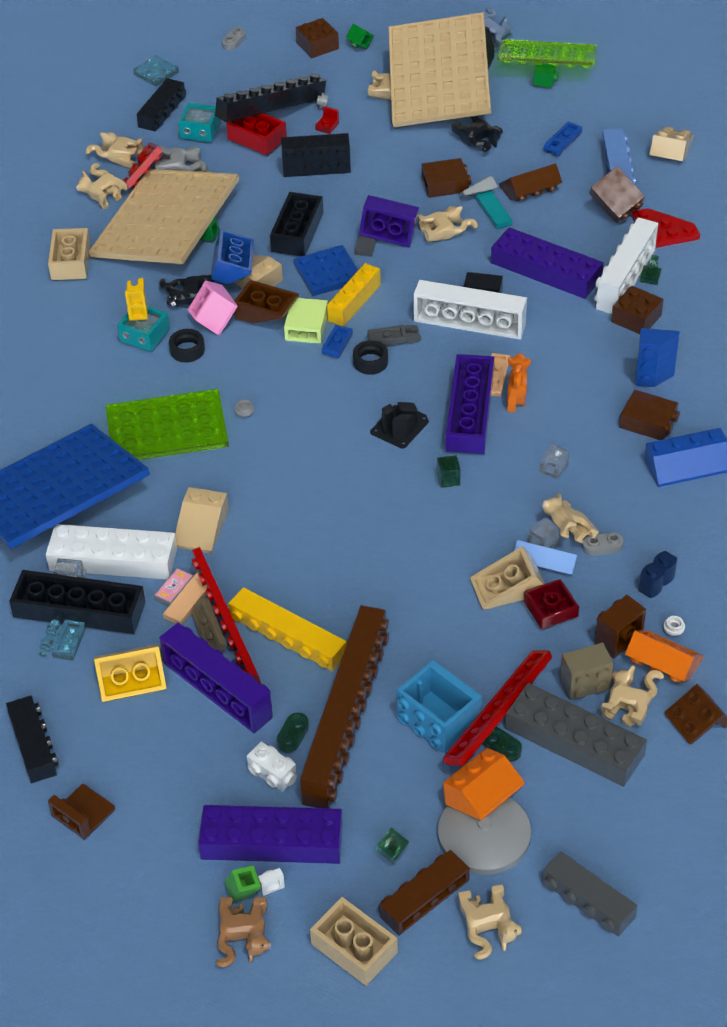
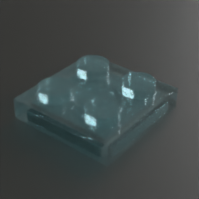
M157 55L133 69L134 75L154 86L160 85L166 78H171L179 72L178 66Z

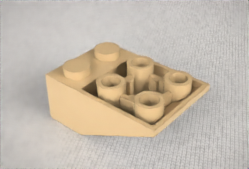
M665 126L664 129H660L653 135L650 155L684 161L695 134H690L691 131L683 129L680 132L674 131L673 127Z

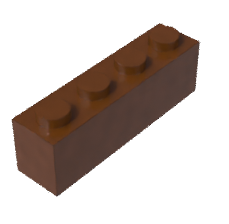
M451 850L444 855H439L429 867L422 868L416 877L409 882H404L398 891L391 896H386L379 905L380 918L400 936L466 884L470 878V868Z

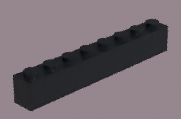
M311 74L310 76L299 77L294 80L288 79L285 82H275L272 85H262L259 88H250L246 91L224 94V96L216 98L215 116L224 122H229L316 101L318 95L321 96V93L325 94L326 80L318 74Z

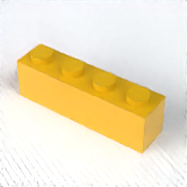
M367 263L362 265L327 304L329 322L339 326H345L381 285L380 268Z

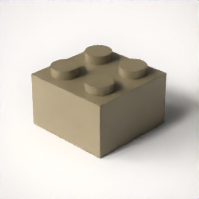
M604 643L562 654L560 682L569 700L581 699L587 695L602 693L610 689L613 661Z

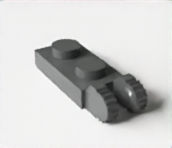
M399 325L367 331L368 340L381 342L385 346L407 342L413 344L421 340L417 325Z

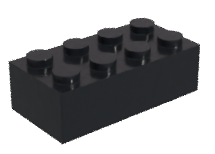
M348 133L281 137L284 177L351 173Z
M296 192L288 193L270 234L271 252L297 256L306 255L324 213L323 196Z

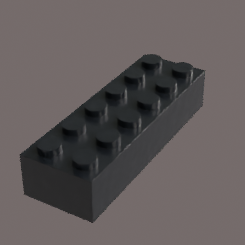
M29 570L21 571L9 600L12 614L15 618L135 634L146 602L143 586Z

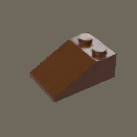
M249 280L234 300L238 305L234 312L235 319L249 323L283 319L299 297V293Z

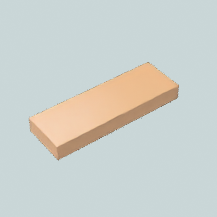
M492 353L491 356H494V377L491 396L501 397L510 355Z
M199 572L193 576L163 613L164 619L175 624L179 622L183 625L191 615L195 605L202 597L204 598L207 595L205 590L208 587L207 585H202L198 576Z

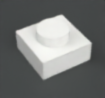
M280 868L268 870L258 876L261 885L260 891L263 896L285 888L284 875Z

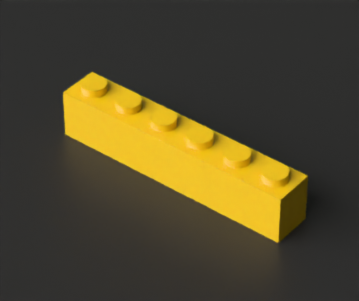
M244 587L228 603L229 612L234 621L241 622L251 630L257 631L268 639L282 644L286 649H291L299 653L303 658L310 659L320 667L334 671L341 663L347 646L346 640Z

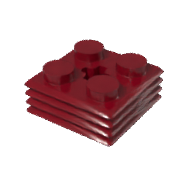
M561 579L524 591L523 601L541 629L579 616V605Z

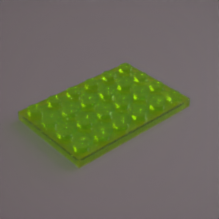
M503 39L498 51L497 60H501L503 63L517 61L519 64L533 62L535 65L549 63L551 66L566 64L565 66L567 67L582 65L583 68H591V66H595L598 45Z
M219 389L105 405L109 437L137 460L229 447Z

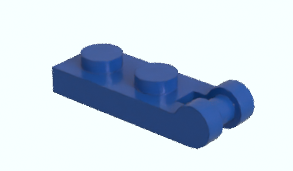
M568 121L545 143L543 151L552 152L553 155L559 157L562 151L582 133V126Z

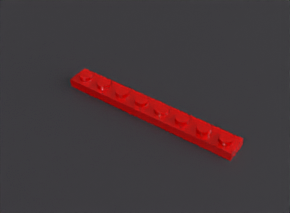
M195 548L192 550L195 557L191 559L195 570L200 569L201 573L198 576L202 585H207L208 587L205 591L209 601L214 600L215 605H212L216 616H221L222 618L219 622L223 632H228L230 635L227 637L231 649L235 648L237 653H234L238 665L243 664L245 669L242 671L250 673L261 684L257 670L201 548Z
M532 650L444 755L443 760L446 765L464 766L493 729L502 721L527 683L531 684L534 682L539 673L553 658L550 651Z

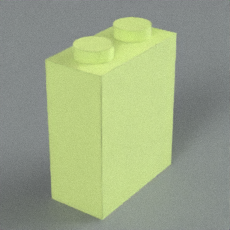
M297 298L288 310L284 325L285 340L322 343L328 319V300Z

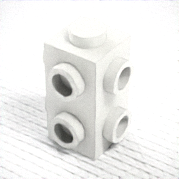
M261 741L247 755L250 773L264 779L270 787H276L283 792L295 782L297 778L295 762L291 758L284 757L278 753L273 746H268Z

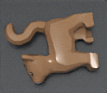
M232 897L220 898L219 914L221 921L217 945L218 949L226 954V958L216 960L217 966L225 968L235 961V951L227 944V941L247 939L246 949L249 963L253 962L254 956L261 955L264 951L270 949L271 943L264 936L265 922L263 914H266L268 905L266 897H255L250 913H244L243 904L231 908L230 905L233 904Z

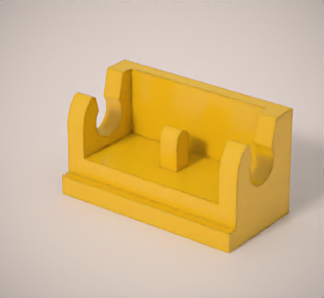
M138 278L136 286H132L131 280L127 282V290H125L129 321L148 319L144 278Z

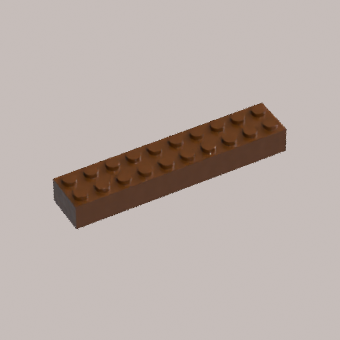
M360 605L300 778L302 804L305 806L330 808L331 803H335L337 799L338 789L336 788L338 784L342 783L344 776L342 769L344 765H348L350 752L348 751L350 747H354L356 739L354 733L355 730L360 729L361 712L366 711V697L371 695L373 688L372 679L377 677L378 661H382L384 655L383 646L387 645L389 640V633L387 632L389 619H386V610Z

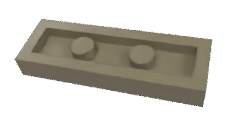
M202 597L191 613L201 638L205 639L213 649H218L222 652L227 644L209 599Z

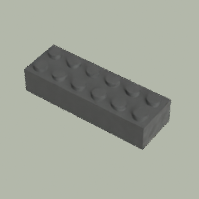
M527 683L506 713V730L623 787L645 756L647 739L530 683Z

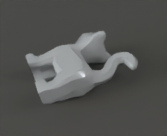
M160 146L163 150L161 152L162 159L155 163L156 169L195 171L198 168H202L203 172L207 171L208 166L201 160L200 148L197 146H191L188 149L178 147L165 149L164 146ZM189 161V162H192L193 164L190 165V166H187V165H186V162Z

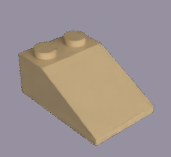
M253 255L251 274L233 283L242 289L249 280L276 286L283 281L282 264L269 256Z
M188 487L182 502L175 532L177 548L193 550L200 547L202 552L212 554L229 511L227 493Z
M523 546L470 577L484 610L524 600V591L545 584L534 558Z

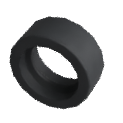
M181 329L174 332L169 339L171 356L177 361L187 363L201 358L205 351L203 335L194 329ZM186 342L196 344V346L188 349L177 347Z
M375 340L363 341L356 345L353 349V365L355 369L364 374H377L385 370L388 365V349L386 346ZM367 354L380 356L379 359L373 361L363 360L361 357Z

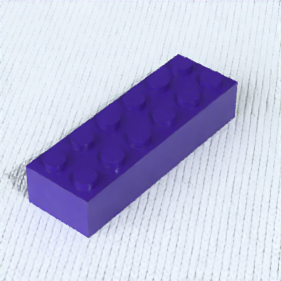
M510 227L491 247V264L584 299L593 291L598 277H601L603 274L604 262Z
M456 355L446 429V451L485 454L494 377V356Z
M178 622L159 637L164 664L255 734L273 718L269 688L264 684L258 683L250 673L242 671L234 661H229L218 649L215 650L209 646L205 639L197 637L189 627H184Z
M203 805L198 844L201 860L340 864L343 829L342 809Z

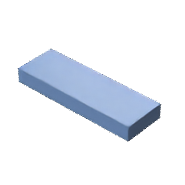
M517 540L515 550L523 546L534 558L538 568L570 576L573 575L577 555Z

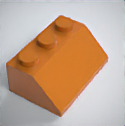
M646 629L634 631L625 655L631 657L630 661L642 665V663L650 666L649 669L651 671L658 670L669 674V679L678 683L690 680L704 657L700 653Z
M486 748L443 782L445 804L481 821L525 785L524 780L505 755Z

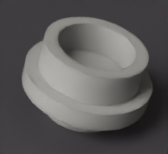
M321 93V96H317L316 105H319L318 109L324 108L327 105L328 95Z
M246 399L238 401L235 406V413L240 417L250 416L254 412L253 404Z

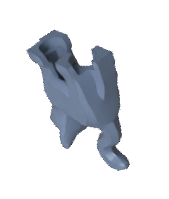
M487 7L485 11L488 14H484L485 27L490 29L494 52L497 53L505 36L511 35L513 29L507 21V15L499 25L494 22L493 19L496 18V12L494 9Z

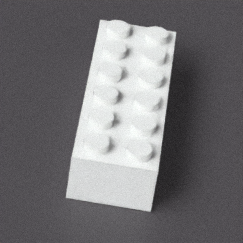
M638 217L635 223L631 224L629 233L624 235L622 244H619L616 249V254L611 256L609 265L604 267L602 276L598 277L596 281L598 291L594 300L597 302V310L612 314L613 305L631 285L634 286L655 252L658 223Z
M419 280L414 292V322L520 340L526 326L527 297Z
M57 524L51 535L46 558L49 571L167 580L172 573L177 553V542L175 533Z

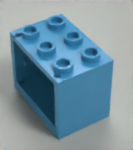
M434 660L396 690L398 720L402 724H407L414 730L416 735L425 738L434 749H439L444 754L449 751L482 711V696Z

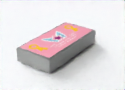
M176 568L154 594V600L169 607L194 575Z

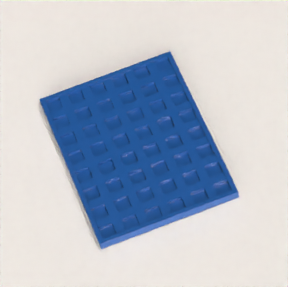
M91 423L0 470V540L10 549L17 547L26 540L38 536L43 531L55 527L58 523L72 518L75 514L89 509L92 505L143 480V478L150 475L149 468Z

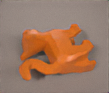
M518 353L514 357L508 358V363L512 370L508 382L507 412H516V405L525 407L527 368L531 364V359L525 357L523 353Z

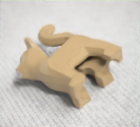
M372 71L373 85L368 87V96L391 100L390 73L378 74L376 71Z
M101 132L100 136L103 139V145L101 147L89 145L85 152L90 154L96 151L99 157L131 168L135 163L131 161V157L133 154L139 155L143 150V139L132 140L127 137H118L113 132H108L107 134Z
M94 163L90 167V172L92 175L100 178L91 182L86 172L82 171L83 177L79 179L76 189L79 192L87 193L91 199L98 201L103 210L109 207L106 196L112 194L114 201L121 200V190L124 189L126 191L127 184L106 170H97L100 164Z
M449 206L444 212H435L428 216L418 215L419 228L421 232H424L427 242L448 240L455 235L463 233L467 226H473L475 229L478 228V223L474 219H466L464 221L461 219L460 212L462 211V206ZM453 223L461 224V225H460L459 227H456V226H454Z
M560 493L556 497L542 502L545 514L552 517L554 524L561 530L559 532L561 536L568 538L569 532H571L575 536V541L583 543L586 535H590L594 539L599 533L598 529L582 512L571 508V504L567 500H562Z
M632 665L629 670L613 671L612 679L614 685L610 689L608 703H602V717L612 720L621 708L629 711L622 718L623 725L631 728L637 722V725L641 726L652 699L657 695L658 688L653 679H663L664 675L662 672L652 670L645 675L644 683L649 689L645 691L631 687L634 682L635 666Z
M503 884L492 886L491 901L486 904H481L479 895L470 901L469 899L472 897L470 890L458 892L460 909L466 918L468 937L472 943L482 947L481 951L474 954V957L478 960L487 958L492 952V945L487 939L478 936L479 933L498 928V938L503 951H506L507 943L514 941L518 935L522 934L521 926L511 919L509 907L503 900Z

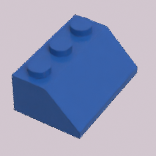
M641 328L635 386L655 387L674 376L680 331Z

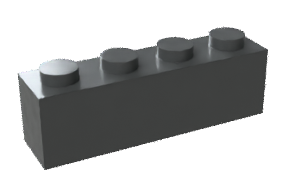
M562 851L543 869L542 882L549 890L557 892L568 904L575 905L582 910L586 917L593 918L600 923L607 932L619 937L636 918L638 905Z

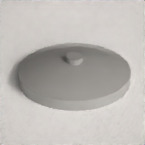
M511 798L504 801L481 821L447 806L439 820L438 840L443 853L445 854L449 850L453 851L470 868V873L492 875L511 869L523 859L530 845L531 826L523 808Z

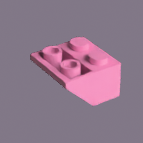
M205 280L189 306L188 311L197 322L215 334L220 335L238 305L223 285Z

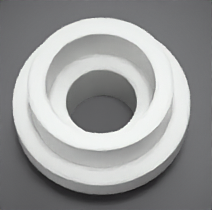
M670 616L665 620L663 628L667 634L678 636L684 632L685 623L679 616Z

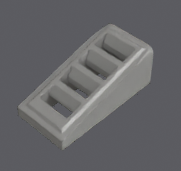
M489 176L459 193V196L461 198L490 190L493 191L498 186L493 177Z

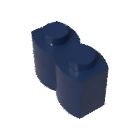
M667 551L656 555L653 563L646 565L641 571L639 592L649 598L657 596L662 591L663 586L669 584L674 579L677 557Z

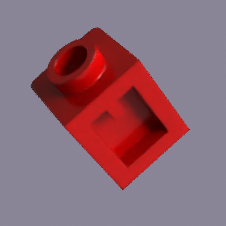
M325 106L323 108V116L315 124V129L331 134L339 125V111Z

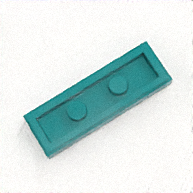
M492 190L476 194V201L496 229L512 225L513 220Z

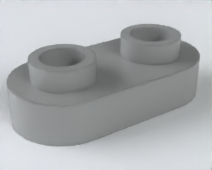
M240 27L233 28L222 39V47L225 50L236 49L246 39L245 30Z
M614 532L598 534L594 539L588 536L584 539L583 551L589 556L618 553L623 549L624 539L620 534Z

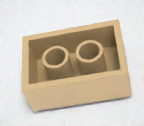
M88 228L53 229L48 261L51 280L87 279L89 250L91 246Z
M343 897L310 929L311 944L365 986L398 953L397 937Z

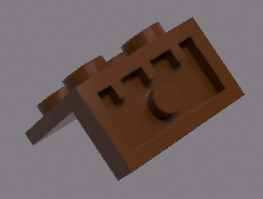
M698 684L693 686L665 711V715L689 744H693L712 726L718 723L725 728L727 727L726 714Z
M81 784L67 799L63 798L61 800L56 795H53L48 800L52 817L84 840L115 811V805L85 784Z

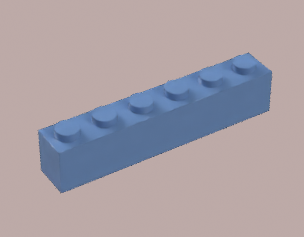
M623 128L603 129L602 147L607 174L618 166L636 186V179L632 177L634 170L633 166H631L627 135H624Z

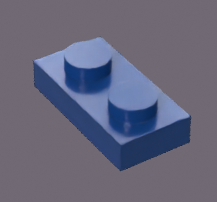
M335 325L322 347V354L339 358L353 335V329Z

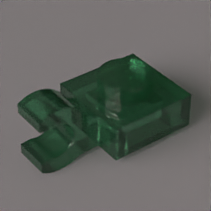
M652 255L650 265L643 266L640 276L641 283L658 285L662 269L658 267L659 256Z

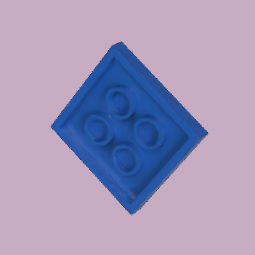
M343 245L293 259L297 271L312 296L343 288L358 271Z

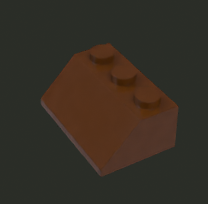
M555 163L511 177L499 183V186L510 200L517 199V201L527 199L529 194L537 196L542 194V190L547 189L549 192L558 189L557 185L561 184L562 180Z

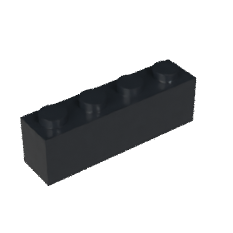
M166 78L136 114L138 128L156 132L172 111L177 108L182 99L185 98L184 82Z
M31 695L6 703L31 784L57 776L55 766L59 764L56 754H51L49 750L53 749L50 736L45 737L44 732H47L44 719L39 720L38 717L42 715L39 703H34Z

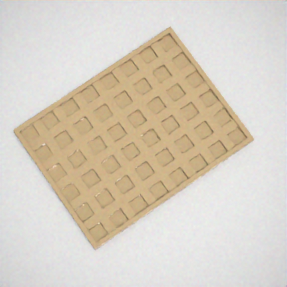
M484 12L389 26L393 127L491 114Z
M150 169L143 175L89 250L90 257L184 264L238 183V174Z

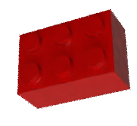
M264 113L226 123L228 140L265 155H269L281 144V137H287L286 122Z

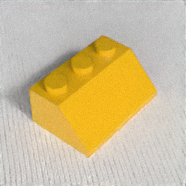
M158 644L94 657L102 702L167 689Z

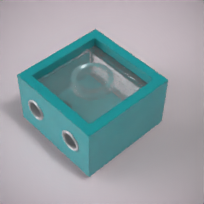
M188 103L178 122L180 138L212 142L221 124V119L215 116L216 106Z
M149 306L148 319L129 321L127 313L117 325L120 342L150 352L153 351L170 330L168 313Z

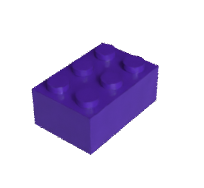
M368 195L363 206L359 235L410 248L415 233L419 207Z

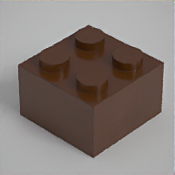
M324 18L296 27V42L311 59L339 49L338 32Z
M631 285L613 305L611 322L640 334L641 328L650 329L662 316L664 299Z
M628 595L616 600L608 610L602 611L597 617L595 645L604 643L610 657L615 659L628 648L634 631L644 630L646 608Z

